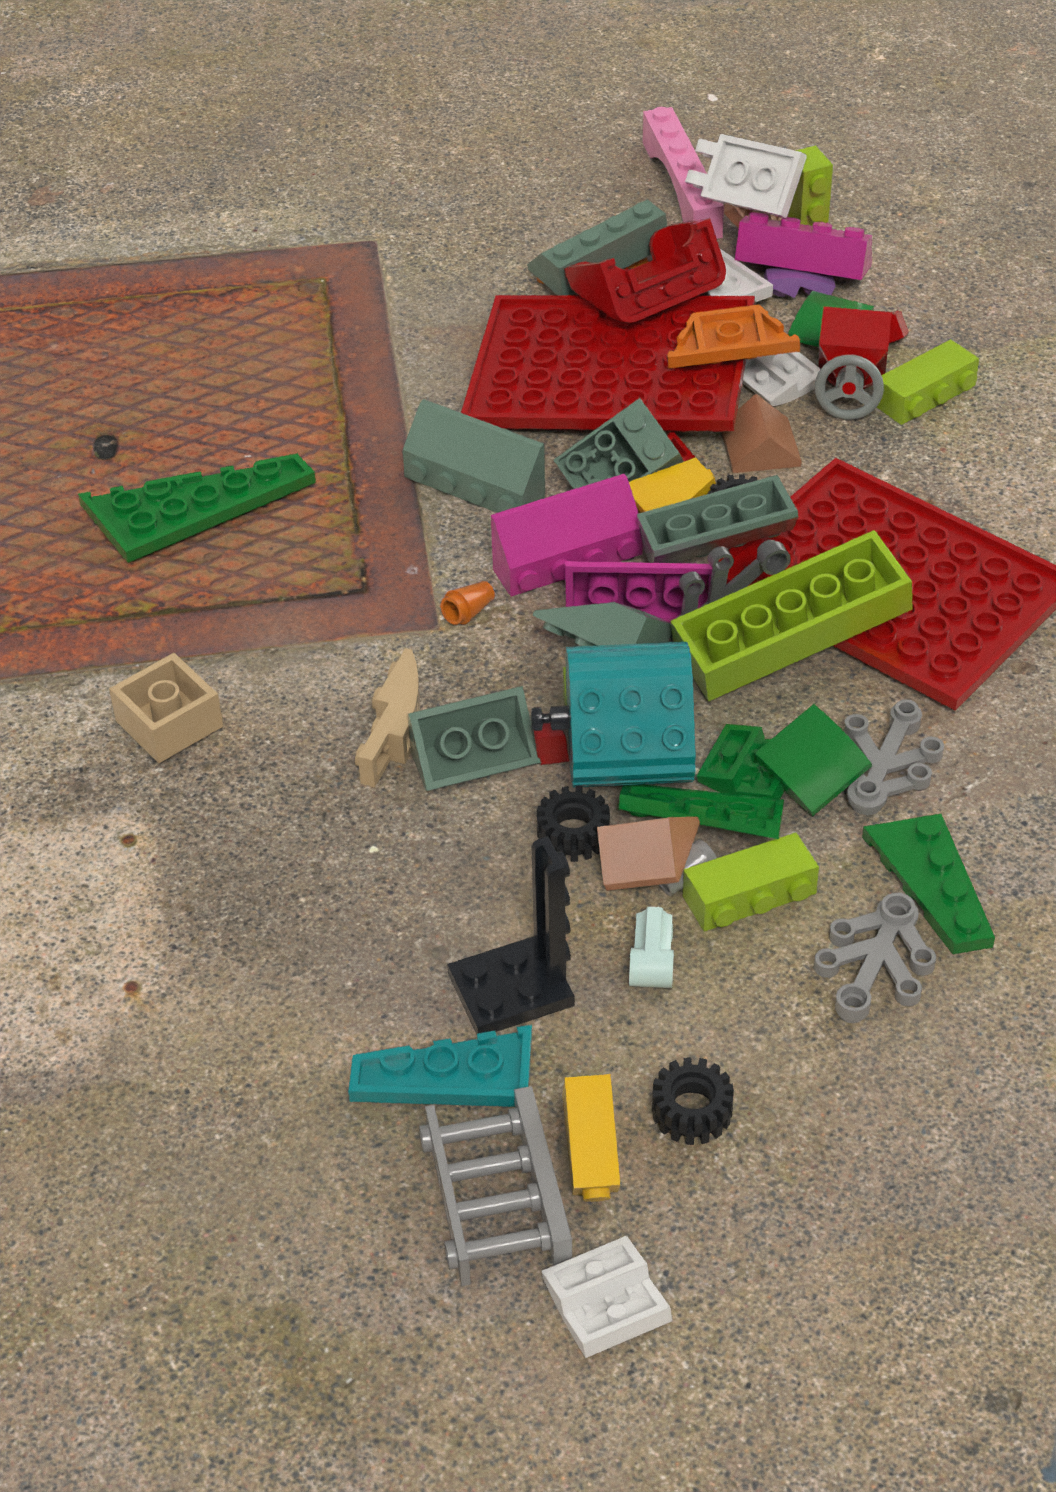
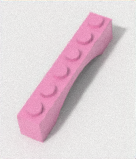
M657 107L654 110L643 111V145L650 159L659 158L666 167L677 194L683 222L710 218L716 238H723V203L705 199L700 196L702 189L693 187V184L685 182L689 170L707 173L673 108Z

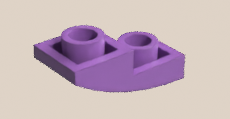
M782 267L766 269L764 273V279L773 284V294L780 297L789 295L795 298L800 286L808 294L816 291L832 295L835 288L832 275Z

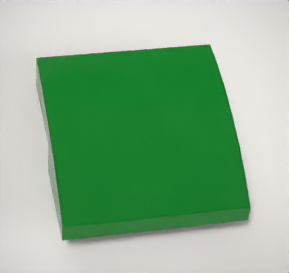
M812 291L799 309L788 335L793 336L796 334L800 339V343L819 347L823 307L874 311V306Z
M815 704L811 705L755 752L757 762L784 785L786 793L812 817L872 767L871 761L860 748Z
M726 724L697 774L699 783L720 793L781 799L785 791L784 785L757 762L755 752L771 740L765 739L762 727Z

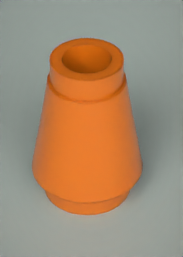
M481 581L450 590L441 601V612L449 623L465 625L489 602L494 600V589L488 582Z

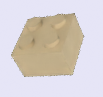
M175 653L168 655L109 688L116 722L158 763L163 762L223 727L218 693Z

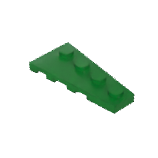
M645 784L623 785L619 798V809L628 811L633 816L648 817L652 815L662 818L697 816L700 825L779 839L784 808V799Z
M941 813L863 826L862 838L869 847H875L881 855V863L888 872L893 871L903 883L902 890L913 900L915 899L924 911L923 917L952 955L993 948L995 935Z

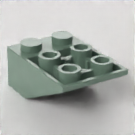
M641 398L553 459L573 489L621 474H625L630 482L684 462L679 451Z
M616 602L535 610L532 615L545 621L544 629L560 636L566 635L571 637L580 646L667 643L672 634L671 623L645 611Z

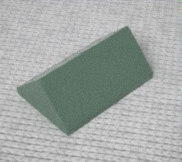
M523 686L408 713L411 755L426 791L541 763L540 758L537 756L535 737Z

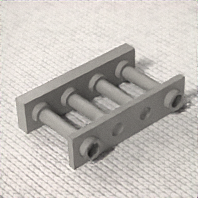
M532 1086L514 1089L515 1108L508 1109V1114L439 1127L434 1105L425 1106L427 1124L419 1126L423 1152H432L451 1236V1240L444 1241L449 1270L458 1268L461 1286L471 1285L469 1265L471 1260L538 1247L541 1248V1251L550 1250L553 1266L572 1258V1237ZM511 1132L513 1136H521L523 1145L517 1146V1151L447 1164L444 1144ZM521 1169L522 1174L530 1172L532 1183L527 1184V1189L456 1203L452 1182ZM531 1208L532 1212L540 1211L542 1222L537 1223V1228L465 1242L461 1221Z

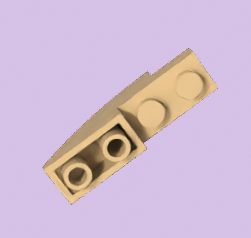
M408 648L404 649L397 662L393 661L391 663L385 683L374 692L372 708L376 710V718L371 728V735L365 744H360L355 756V765L359 766L361 784L376 787L390 761L405 764L411 753L408 713L420 711V691L417 663L413 650Z

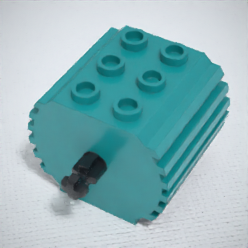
M688 642L566 647L567 705L551 706L550 712L543 714L541 707L532 708L531 725L535 731H542L543 724L550 723L552 730L568 729L572 788L576 786L597 787L693 782L696 773L693 674Z

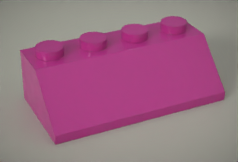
M758 212L750 213L749 216H745L739 222L735 260L858 280H862L871 268L872 235L864 234V229L846 227L845 231L832 229L831 224L824 222H814L813 226L800 224L801 220L791 217L781 218V221L769 219L767 214Z
M621 474L491 515L493 571L510 597L565 580L566 561L621 562L643 554V543L637 514L639 513L627 476Z
M566 561V607L616 602L645 611L671 623V620L681 615L684 593L679 586L680 578L688 572H697L705 583V589L699 595L698 608H700L707 602L713 569L710 564Z

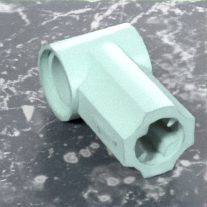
M647 907L646 910L636 914L634 948H631L629 986L672 988L674 950H671L673 936L672 915L666 913L662 907Z

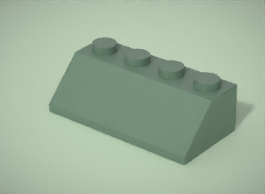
M647 199L541 253L527 264L528 270L557 295H574L576 292L571 289L564 268L579 262L596 263L608 258H614L615 265L618 268L624 269L651 255L649 242L653 233L667 226L666 213Z
M425 399L420 402L403 447L404 477L497 513L545 498L544 443Z
M778 475L637 514L644 551L650 563H676L693 557H705L716 547H740L747 542L764 537H776L782 532L793 530L799 517L798 510Z

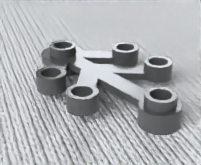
M767 540L761 543L757 549V559L727 585L728 572L733 566L734 559L726 547L714 548L707 558L713 569L708 599L701 607L747 587L763 572L774 575L785 570L790 564L791 557L784 545L775 540ZM688 572L679 580V586L684 593L681 615L678 617L698 609L699 595L704 591L705 583L697 572ZM671 634L670 639L674 642L673 635Z

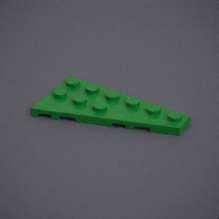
M297 453L259 460L251 468L234 470L233 465L221 467V473L202 476L201 471L146 481L142 488L124 491L123 486L110 488V494L91 497V492L79 493L78 497L82 508L127 563L288 494L299 491L316 483L314 470Z

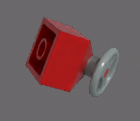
M823 307L818 359L820 371L815 380V394L821 407L830 415L839 419L855 420L870 414L880 403L884 392V382L881 375L886 373L892 312ZM826 380L835 387L825 391ZM873 385L872 395L863 390ZM841 397H854L864 405L857 409L847 410L835 406L832 401Z

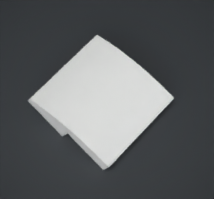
M800 352L756 357L754 359H746L742 383L770 405L777 406L795 400L814 390L815 380L820 368Z
M627 1236L542 1270V1276L549 1293L585 1358L672 1322L670 1306L650 1280L647 1263Z

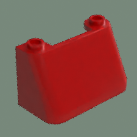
M707 218L671 224L654 232L649 242L653 260L635 268H618L615 265V259L608 258L596 263L579 262L564 268L569 285L574 292L615 321L625 324L637 322L717 288L725 280L726 266L711 219Z

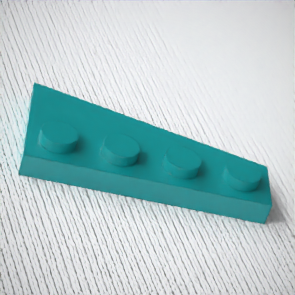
M532 1024L517 1027L516 1033L496 1036L495 1031L478 1033L477 1039L452 1043L451 1038L433 1041L434 1045L422 1049L413 1050L408 1045L355 1054L352 1058L348 1093L350 1102L515 1107L514 1089L529 1087Z

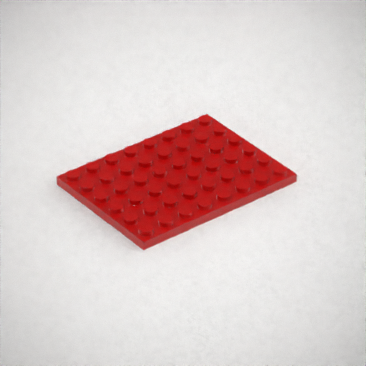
M496 295L461 413L500 428L586 430L597 429L641 398L663 430L681 432L734 431L746 359L723 361L718 364L708 363L669 368L667 354L669 351L676 349L678 345L677 337L687 327L686 322L692 313L755 305V296H695L637 322L623 324L615 321L580 295Z
M836 457L790 496L798 510L799 516L793 530L782 532L776 537H764L750 541L743 546L732 547L728 550L734 559V563L729 569L726 585L757 559V549L764 541L775 540L784 545L791 557L790 564L786 568L788 569L875 530L912 580V610L833 646L955 711L1056 610L1055 564ZM763 572L748 586L756 582H759L765 578H768L772 575Z

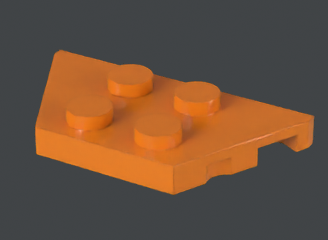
M761 305L743 306L692 313L686 322L687 327L677 337L678 345L676 349L669 351L667 356L669 368L708 363L718 364L723 361L754 359L762 356L800 352V339L796 334L793 336L784 332V324L778 319L769 316L768 311Z

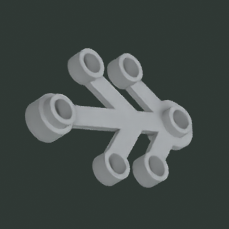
M900 700L891 708L890 730L880 750L868 734L869 722L865 716L852 714L845 719L844 732L854 741L872 764L867 777L865 774H862L848 787V801L853 810L859 814H876L886 804L887 797L913 789L924 790L930 785L932 770L923 763H937L942 759L944 743L941 739L932 736L922 739L920 748L897 754L905 735H912L920 729L922 712L914 701ZM908 768L906 776L884 781L887 774Z
M903 893L888 894L877 905L876 912L852 919L840 918L834 920L830 925L829 939L833 945L840 948L821 949L815 955L814 970L819 976L825 978L837 975L841 965L865 959L854 983L843 985L836 994L835 1010L841 1019L847 1023H858L868 1016L871 1006L870 990L883 964L896 984V1001L908 1007L914 1006L920 1001L922 985L911 976L893 942L897 934H899L911 952L909 967L917 975H929L934 971L936 954L931 948L926 946L915 928L919 913L913 899ZM880 928L876 937L852 944L855 934ZM838 931H844V932H847L848 934H846V935H841V934H839V933H837V932H838ZM917 959H925L928 962L922 963L917 961ZM823 961H829V962H832L833 964H832V965H825V964H823V963H821V962H823ZM908 989L912 990L914 993L908 994L903 992L902 990Z

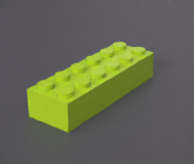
M873 530L671 620L673 641L688 642L693 678L709 702L911 611L912 580L876 531Z

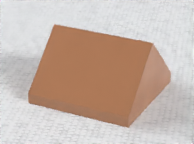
M757 394L738 409L734 431L721 432L732 473L801 467L802 461L788 417Z
M668 817L597 827L603 885L606 890L679 882L700 825L698 817Z

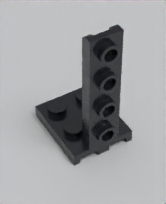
M548 836L537 839L531 846L534 936L447 964L448 976L476 1035L490 1031L498 1032L575 1006V996L566 980V962L571 960L566 934H569L571 929L565 912V906L570 905V896L565 885V878L570 876V869L566 856L562 851L556 852Z

